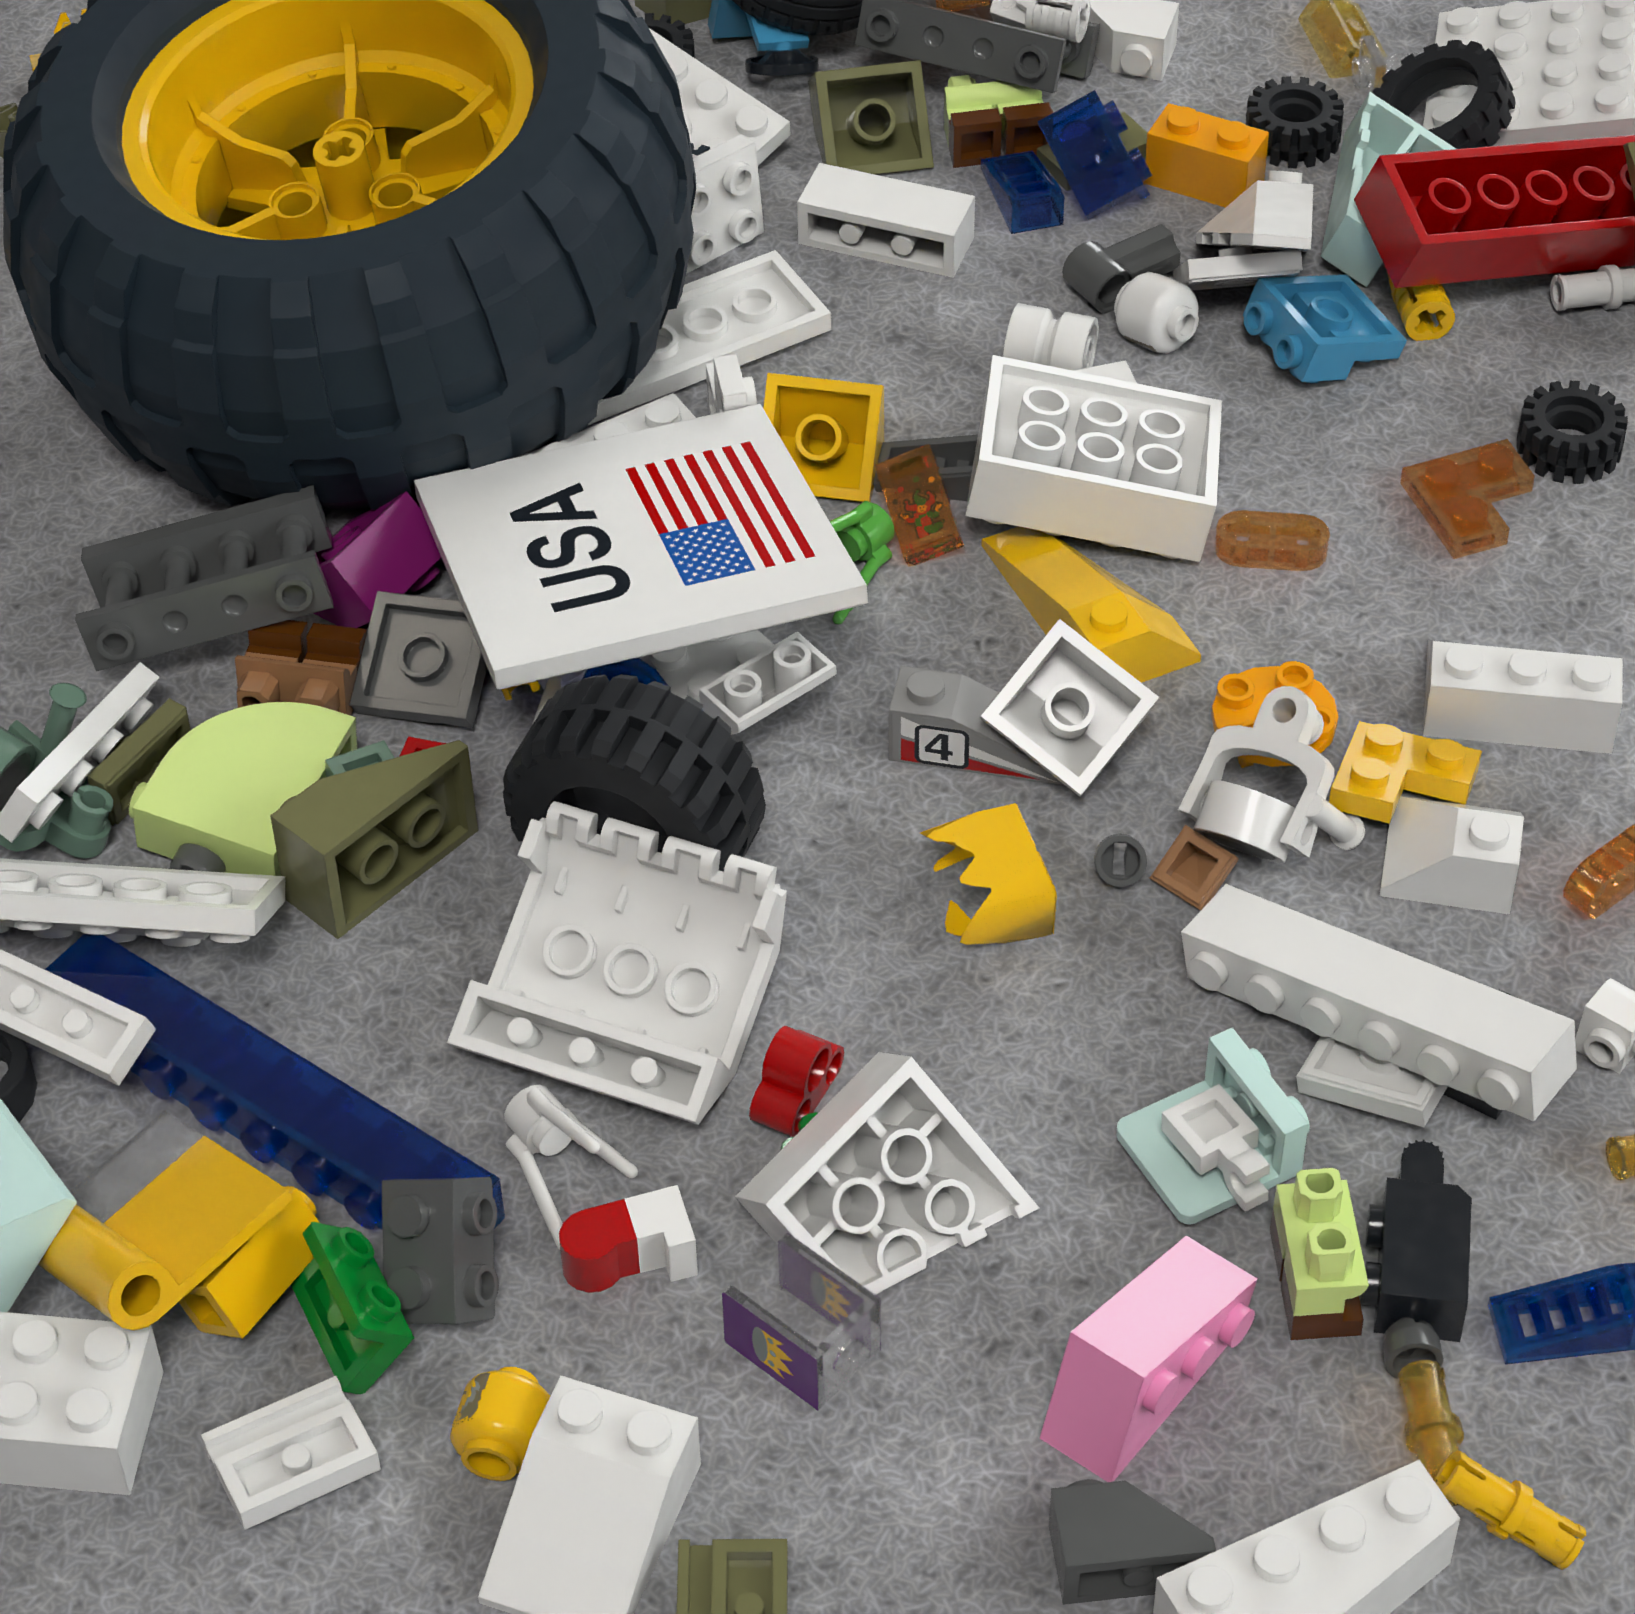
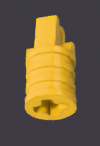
M1388 274L1391 295L1409 337L1416 341L1439 339L1450 331L1455 322V313L1442 284L1395 288ZM1435 313L1439 322L1438 326H1436L1431 314Z

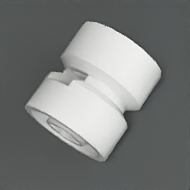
M1018 303L1013 310L1008 325L1003 357L1072 371L1093 367L1098 340V319L1096 317L1064 312L1056 320L1048 308Z

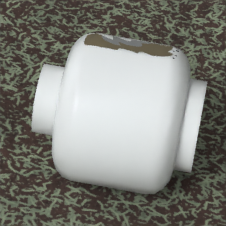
M1146 272L1127 282L1117 294L1114 312L1119 332L1128 341L1151 351L1168 354L1179 349L1194 335L1198 327L1199 306L1195 293L1186 284L1158 273Z

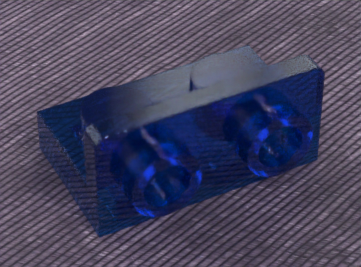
M1094 90L1038 121L1088 220L1136 194L1141 200L1151 195L1144 180L1153 175L1138 147L1130 151L1127 150L1120 133L1126 131L1128 127L1114 100L1104 105Z

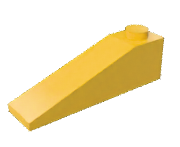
M1018 526L981 540V546L1045 635L1061 619L1141 683L1201 662V653L1172 615L1057 536L1046 534L1040 530Z

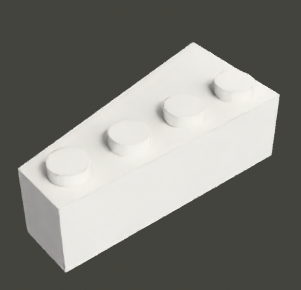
M1417 1460L1157 1577L1153 1614H1390L1450 1565L1460 1517L1421 1461Z

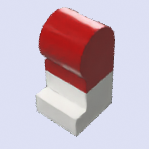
M678 1185L581 1210L567 1218L559 1231L563 1275L568 1284L583 1292H601L612 1287L622 1277L666 1267L671 1282L698 1275L696 1239Z

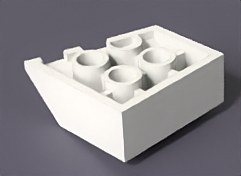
M878 1052L735 1196L773 1241L784 1251H786V1233H789L875 1295L925 1269L928 1258L957 1243L962 1247H967L986 1237L985 1228L1010 1215L1020 1219L1039 1209V1206L911 1056Z

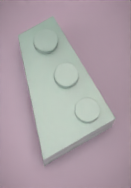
M1369 92L1344 133L1321 257L1367 287L1384 263L1354 198L1379 155L1453 150L1456 148Z

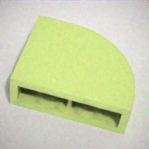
M267 702L235 708L204 721L176 742L162 759L148 783L141 782L136 787L129 805V816L134 819L137 847L173 859L182 844H197L211 850L222 859L226 867L225 873L281 876L270 815L276 812L286 800L297 796L317 780L325 778L326 759L357 749L356 717L317 705L296 702Z

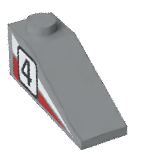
M900 666L889 707L890 761L1064 785L980 718L999 692L963 674Z

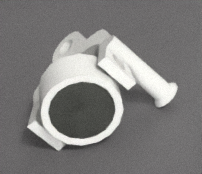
M1281 686L1266 695L1253 728L1234 725L1216 730L1178 809L1196 822L1193 829L1204 837L1236 851L1280 864L1285 863L1290 849L1298 855L1309 858L1318 827L1329 834L1331 841L1336 846L1344 850H1351L1357 847L1365 835V826L1360 817L1344 814L1326 801L1334 778V767L1327 758L1309 746L1319 739L1323 732V716L1316 709V705L1311 698L1293 686ZM1242 755H1260L1278 759L1299 768L1306 775L1307 785L1296 808L1261 792L1221 781L1226 763L1231 758Z

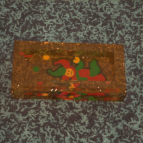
M930 444L875 464L903 558L908 567L916 566L964 547L946 487Z

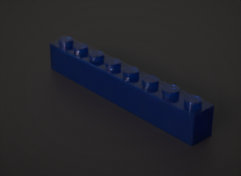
M85 933L44 969L147 1017L156 1030L130 1068V1071L138 1075L144 1085L155 1096L164 1100L172 1097L190 1108L195 1118L209 1130L218 1131L222 1128L241 1140L244 1148L258 1161L266 1164L274 1161L290 1171L299 1185L310 1194L321 1196L325 1193L344 1205L348 1214L364 1228L374 1229L377 1226L383 1230L382 1180L490 1177L492 1179L493 1198L497 1207V1220L494 1229L505 1218L499 1177L105 935Z

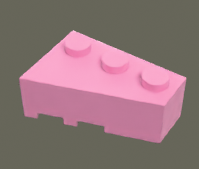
M1185 1236L1070 1332L1040 1439L1103 1480L1113 1482L1227 1346L1234 1348L1243 1340L1255 1316V1311L1249 1308V1304L1258 1278L1190 1237Z

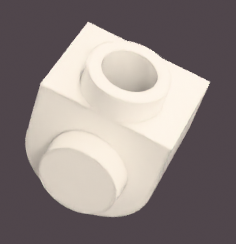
M1610 978L1585 1005L1575 1042L1576 1051L1587 1056L1596 1065L1611 1069L1618 1074L1622 1072L1635 1055V991Z

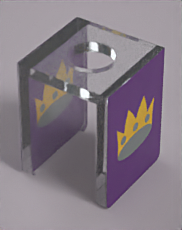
M786 1233L778 1241L779 1288L783 1293L834 1330L818 1346H815L740 1290L730 1286L722 1293L724 1340L737 1352L819 1411L881 1350V1299L798 1239ZM851 1342L854 1343L846 1358L836 1366L843 1350Z

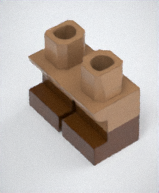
M285 620L248 630L249 646L244 656L237 655L235 657L238 708L267 702H296L321 706L351 716L353 709L349 704L365 644L367 629L313 623L308 632L307 622Z

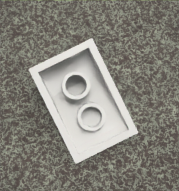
M560 1376L532 1433L479 1592V1603L510 1614H634L701 1465L698 1417Z

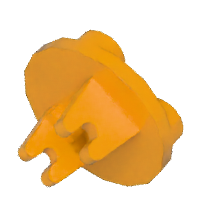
M1288 661L1280 666L1254 667L1238 674L1225 675L1218 682L1211 712L1214 732L1222 727L1234 725L1253 728L1266 695L1275 688L1293 686L1310 697L1316 705V709L1323 716V732L1319 739L1309 745L1320 754L1332 743L1339 717L1333 696L1321 682L1314 679V672L1309 666L1297 661ZM1260 755L1238 756L1241 768L1253 766L1254 763L1270 767L1294 766L1278 759Z

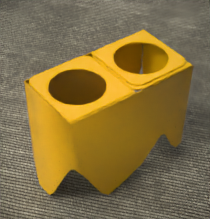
M1016 803L978 811L920 832L923 836L936 842H945L955 847L936 862L933 867L935 872L964 859L974 857L960 876V882L969 886L991 888L990 894L972 919L969 918L958 904L952 900L949 901L945 919L946 932L962 936L960 943L966 945L1008 943L1054 934L1057 901L1056 889L1040 853L1036 850V845Z

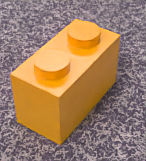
M1168 103L1147 133L1144 184L1226 208L1257 180H1265L1269 132L1247 126L1239 121L1226 120L1198 112L1190 107Z

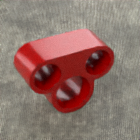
M788 1026L780 1028L772 1039L764 1058L762 1081L756 1089L750 1105V1120L795 1137L799 1133L798 1123L800 1119L814 1112L838 1075L844 1059V1048L802 1030H795Z

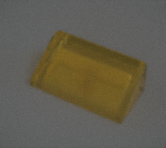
M1310 0L1300 14L1298 20L1329 78L1385 71L1391 67L1389 58L1358 3L1350 0Z

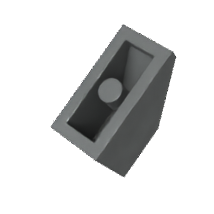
M1086 1479L1076 1481L1067 1487L1051 1488L1049 1531L1063 1605L1155 1595L1157 1577L1216 1551L1212 1536L1126 1480L1103 1483L1098 1480Z

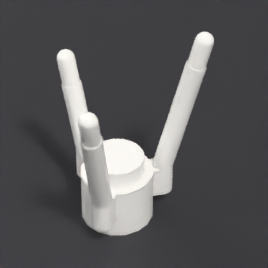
M529 1086L516 1094L507 1105L504 1119L514 1134L506 1142V1147L519 1161L547 1228L551 1232L557 1248L560 1250L559 1231L563 1223L533 1154L555 1155L566 1148L570 1141L573 1140L588 1152L596 1153L628 1178H635L638 1175V1169L625 1159L622 1154L584 1126L545 1086Z

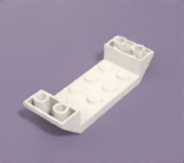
M755 630L619 662L633 676H637L638 680L643 684L648 685L656 681L670 686V692L683 699L689 695L702 703V710L713 719L719 716L731 727V735L740 733L837 674L836 665L799 632H795L774 645L760 631Z

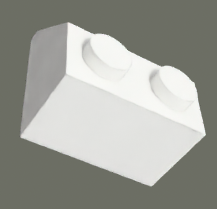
M1059 619L980 718L1080 797L1150 713L1159 696Z

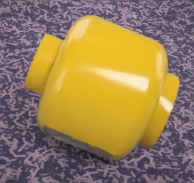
M503 1367L499 1370L480 1373L466 1384L452 1424L450 1440L456 1452L461 1456L460 1459L463 1465L470 1472L479 1477L495 1481L510 1480L516 1474H519L532 1433L550 1398L549 1393L538 1384V1380L534 1375L521 1368Z

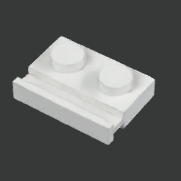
M337 1376L201 1434L205 1452L208 1458L211 1459L217 1476L244 1530L381 1470L378 1452L350 1400L346 1399Z

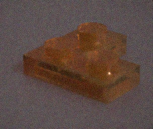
M1505 439L1402 468L1400 484L1453 559H1457L1507 544L1510 528L1494 508L1492 502L1532 492L1535 475L1509 440Z

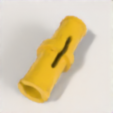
M1459 1450L1453 1452L1446 1459L1437 1473L1436 1479L1439 1481L1436 1484L1446 1499L1456 1505H1460L1484 1521L1487 1531L1497 1538L1505 1540L1510 1537L1538 1553L1539 1556L1561 1570L1570 1566L1579 1555L1584 1545V1541L1581 1539L1587 1533L1585 1527L1545 1506L1544 1503L1533 1497V1489L1521 1481L1515 1480L1510 1483L1485 1469L1481 1464Z

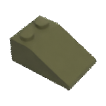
M457 740L317 780L297 796L286 800L276 812L270 815L281 876H285V900L335 938L339 939L478 832L468 746Z

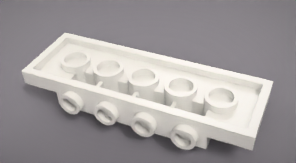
M0 858V933L8 931L9 927H15L21 930H31L37 937L53 939L68 937L73 934V931L97 935V939L111 943L133 941L137 938V935L161 939L163 944L174 947L197 945L201 942V939L205 940L209 935L210 939L215 942L240 943L249 940L250 936H255L285 902V876Z

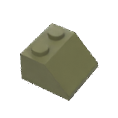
M921 60L814 72L808 81L814 132L823 164L875 175L934 168Z

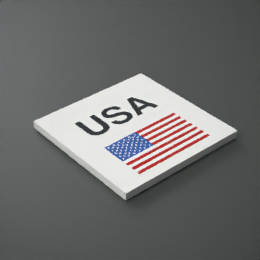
M761 404L498 461L472 470L466 468L414 480L419 505L495 687L499 690L854 608L868 603L867 584Z

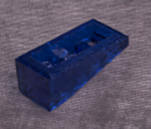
M1033 151L981 159V170L1011 234L1063 225L1064 194L1057 181Z
M1635 1262L1605 1266L1489 1297L1488 1308L1505 1365L1635 1350ZM1610 1304H1616L1619 1313L1613 1314ZM1589 1307L1593 1320L1584 1322L1580 1308ZM1559 1310L1564 1327L1554 1330L1549 1311ZM1530 1313L1536 1335L1525 1337L1519 1314Z

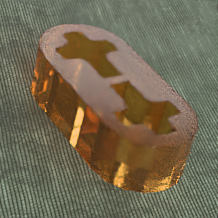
M1248 510L1232 511L1218 520L1214 547L1216 555L1223 562L1232 566L1308 571L1320 567L1326 561L1330 532L1328 526L1321 519L1312 515ZM1237 537H1248V540L1240 541L1237 540ZM1297 540L1307 541V545L1297 544Z
M1635 824L1583 860L1566 882L1563 897L1590 919L1599 917L1635 890Z

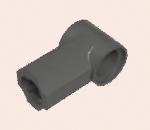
M1160 224L1107 248L1102 247L1098 242H1084L1068 255L1064 262L1062 273L1063 278L1099 312L1108 313L1114 310L1117 294L1127 282L1146 272L1164 275L1180 266L1181 252L1176 246L1173 233Z

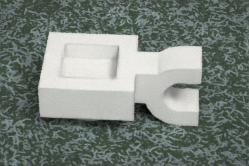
M1220 1084L1162 1112L1161 1130L1200 1175L1218 1167L1223 1173L1229 1192L1245 1212L1268 1201L1269 1191L1259 1179L1270 1174V1164L1254 1149L1258 1147L1259 1128Z

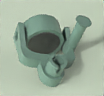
M63 682L57 683L50 688L49 695L53 702L41 739L18 720L10 725L9 730L0 726V812L16 788L70 734L77 708L83 706L87 701L86 694L78 686ZM86 779L82 786L73 792L71 797L63 791L58 794L63 799V802L40 830L29 824L12 843L0 834V845L8 850L17 852L36 847L45 840L74 857L85 859L96 857L105 848L111 830L108 815L113 808V799L104 789L87 785L88 780Z

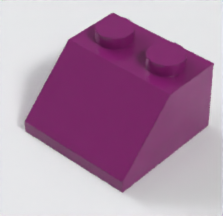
M407 491L377 510L370 509L349 520L332 536V548L315 552L333 599V608L313 614L337 626L358 628L370 622L377 591L404 594L409 589L413 593L429 583L440 572L439 568L435 565L441 558L437 545L421 508Z

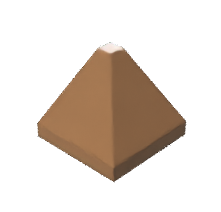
M1185 825L1150 876V879L1201 911L1215 896L1239 858Z

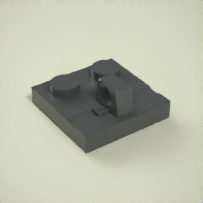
M377 591L349 704L357 714L473 728L487 665L460 600Z

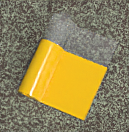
M164 1110L70 1191L77 1203L38 1265L121 1328L130 1330L147 1328L164 1316L293 1201L294 1198L287 1188Z

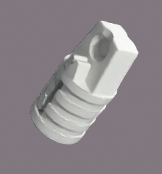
M993 0L990 14L993 21L1080 43L1086 33L1089 22L1090 0Z

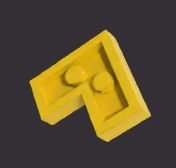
M1359 721L1331 786L1329 803L1341 812L1389 824L1403 790L1466 805L1479 769L1482 751L1464 747L1450 739L1435 740L1403 732L1392 725L1370 724Z

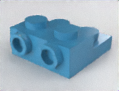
M1348 275L1258 278L1243 313L1246 330L1251 335H1259L1261 340L1273 349V357L1277 366L1281 369H1289L1295 378L1306 383L1346 380L1354 361L1370 362L1372 360L1399 359L1407 341Z

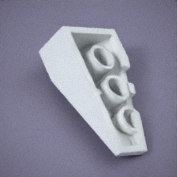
M1269 171L1268 181L1257 180L1197 232L1196 244L1308 252L1311 250L1313 184H1302L1303 173Z

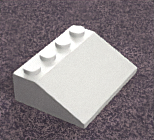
M993 355L973 461L965 516L983 519L993 524H1009L1040 530L1054 536L1065 535L1100 542L1109 547H1126L1156 553L1170 559L1181 558L1200 562L1217 505L1222 400Z

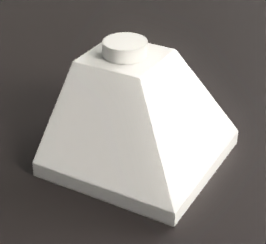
M1400 796L1388 828L1380 896L1510 914L1519 868L1524 816L1521 812Z

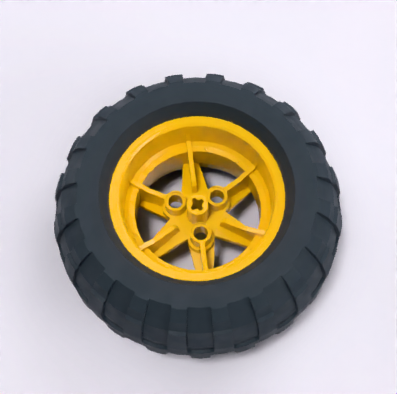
M88 0L87 11L80 16L81 20L79 23H71L56 32L45 46L38 59V64L28 80V93L21 97L15 121L9 124L3 151L4 253L41 358L53 375L78 402L80 408L121 453L135 462L142 460L158 472L167 471L178 486L230 506L247 502L250 498L261 500L283 493L300 492V489L314 485L325 516L330 514L331 509L371 508V510H377L406 491L416 502L414 480L466 468L472 470L498 461L520 457L556 441L566 440L575 433L587 429L588 423L597 416L599 400L622 395L632 384L654 354L658 333L662 328L667 312L677 308L683 292L694 235L691 215L696 194V173L690 137L675 74L643 17L636 16L628 0Z

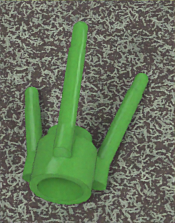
M864 501L852 511L830 520V523L852 561H867L860 574L868 586L879 567L892 558V552L886 544L894 538L895 530L890 516L883 508L872 502ZM853 608L836 611L832 618L833 622L837 625L842 624Z

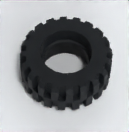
M622 674L613 677L611 681L608 680L606 675L592 676L567 684L557 690L553 698L548 699L506 767L503 777V798L506 815L511 816V829L518 842L523 841L531 819L539 821L542 817L546 818L551 803L556 801L597 813V834L600 835L604 822L609 817L659 832L657 852L662 853L665 841L669 836L720 850L719 870L723 872L731 854L741 857L745 856L760 829L766 806L763 795L764 788L758 768L751 767L753 760L750 751L743 741L736 742L731 737V727L719 716L713 719L702 710V703L689 695L683 699L671 693L670 686L656 681L647 685L639 683L637 676Z

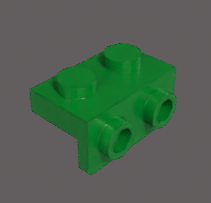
M311 1222L304 1230L303 1236L314 1258L291 1286L334 1376H337L341 1384L342 1391L361 1395L375 1383L411 1343L414 1336L401 1312L400 1300L394 1291L389 1288L374 1258L373 1246L362 1232L350 1227L341 1228Z

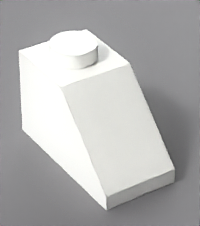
M1090 0L1089 22L1100 24L1095 56L1110 72L1162 81L1177 43L1179 3L1164 0Z

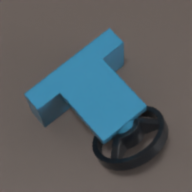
M712 0L708 18V27L712 39L753 36L757 51H766L765 55L745 60L747 73L767 76L808 74L819 70V59L815 56L806 55L799 50L800 48H808L810 41L808 35L787 32L767 25L744 12L732 0Z

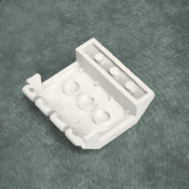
M553 801L547 811L546 818L542 817L539 821L531 819L517 855L531 871L489 983L486 985L470 980L447 1043L459 1049L699 1125L736 1074L780 951L787 891L775 887L777 867L731 854L723 872L719 870L720 850L669 836L665 841L662 853L657 852L659 832L609 817L604 822L600 835L597 834V813Z

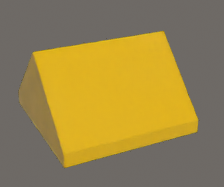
M767 373L763 409L814 496L871 502L876 468L882 443L884 442V386Z

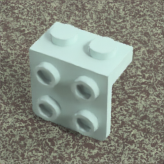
M1233 1028L1209 1038L1204 1081L1121 1118L1117 1123L1116 1137L1174 1216L1181 1223L1188 1225L1200 1222L1238 1203L1229 1192L1223 1173L1218 1167L1200 1175L1161 1130L1163 1111L1220 1084L1259 1128L1258 1147L1254 1149L1270 1164V1174L1259 1179L1268 1190L1277 1184L1296 1177V1173L1302 1170L1306 1138L1310 1129L1309 1120L1303 1106L1294 1096H1286L1271 1077L1269 1066L1263 1055L1255 1048L1249 1049Z

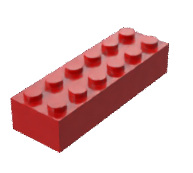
M1635 135L1379 155L1355 196L1354 201L1395 288L1599 269L1603 265L1612 264L1618 267L1635 266V201L1623 147L1628 142H1635Z

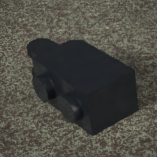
M1415 1140V1143H1409L1407 1148L1404 1147L1399 1179L1387 1177L1383 1204H1369L1365 1245L1378 1247L1379 1249L1378 1263L1366 1261L1365 1264L1369 1286L1362 1294V1304L1375 1306L1374 1333L1385 1334L1391 1324L1402 1317H1410L1415 1322L1423 1320L1430 1323L1440 1340L1460 1342L1468 1305L1472 1198L1458 1185L1443 1184L1444 1158L1442 1157L1443 1151H1439V1146L1433 1145V1142L1428 1143L1425 1140L1418 1142Z

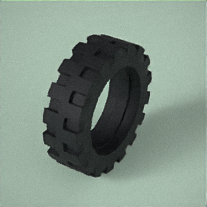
M1450 40L1446 46L1439 47L1435 43L1424 47L1423 53L1414 56L1412 53L1400 61L1402 65L1395 71L1390 69L1382 77L1383 84L1381 87H1375L1372 92L1409 117L1410 113L1423 100L1439 90L1456 85H1474L1478 87L1469 105L1457 117L1442 126L1429 129L1430 132L1456 149L1493 146L1500 139L1498 133L1501 128L1507 129L1512 119L1509 110L1515 109L1516 104L1512 93L1513 87L1495 54L1489 48L1484 50L1482 44L1474 41L1464 45L1461 40Z

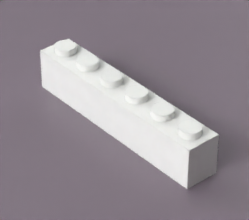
M1225 884L1181 931L1187 978L1193 980L1201 987L1210 991L1220 992L1247 1003L1263 1013L1273 1014L1303 1026L1316 1035L1329 1037L1359 1049L1377 1060L1388 1061L1426 1077L1435 1084L1446 1085L1483 1100L1496 1109L1507 1110L1535 1121L1577 1069L1575 1021L1573 1019L1228 884Z

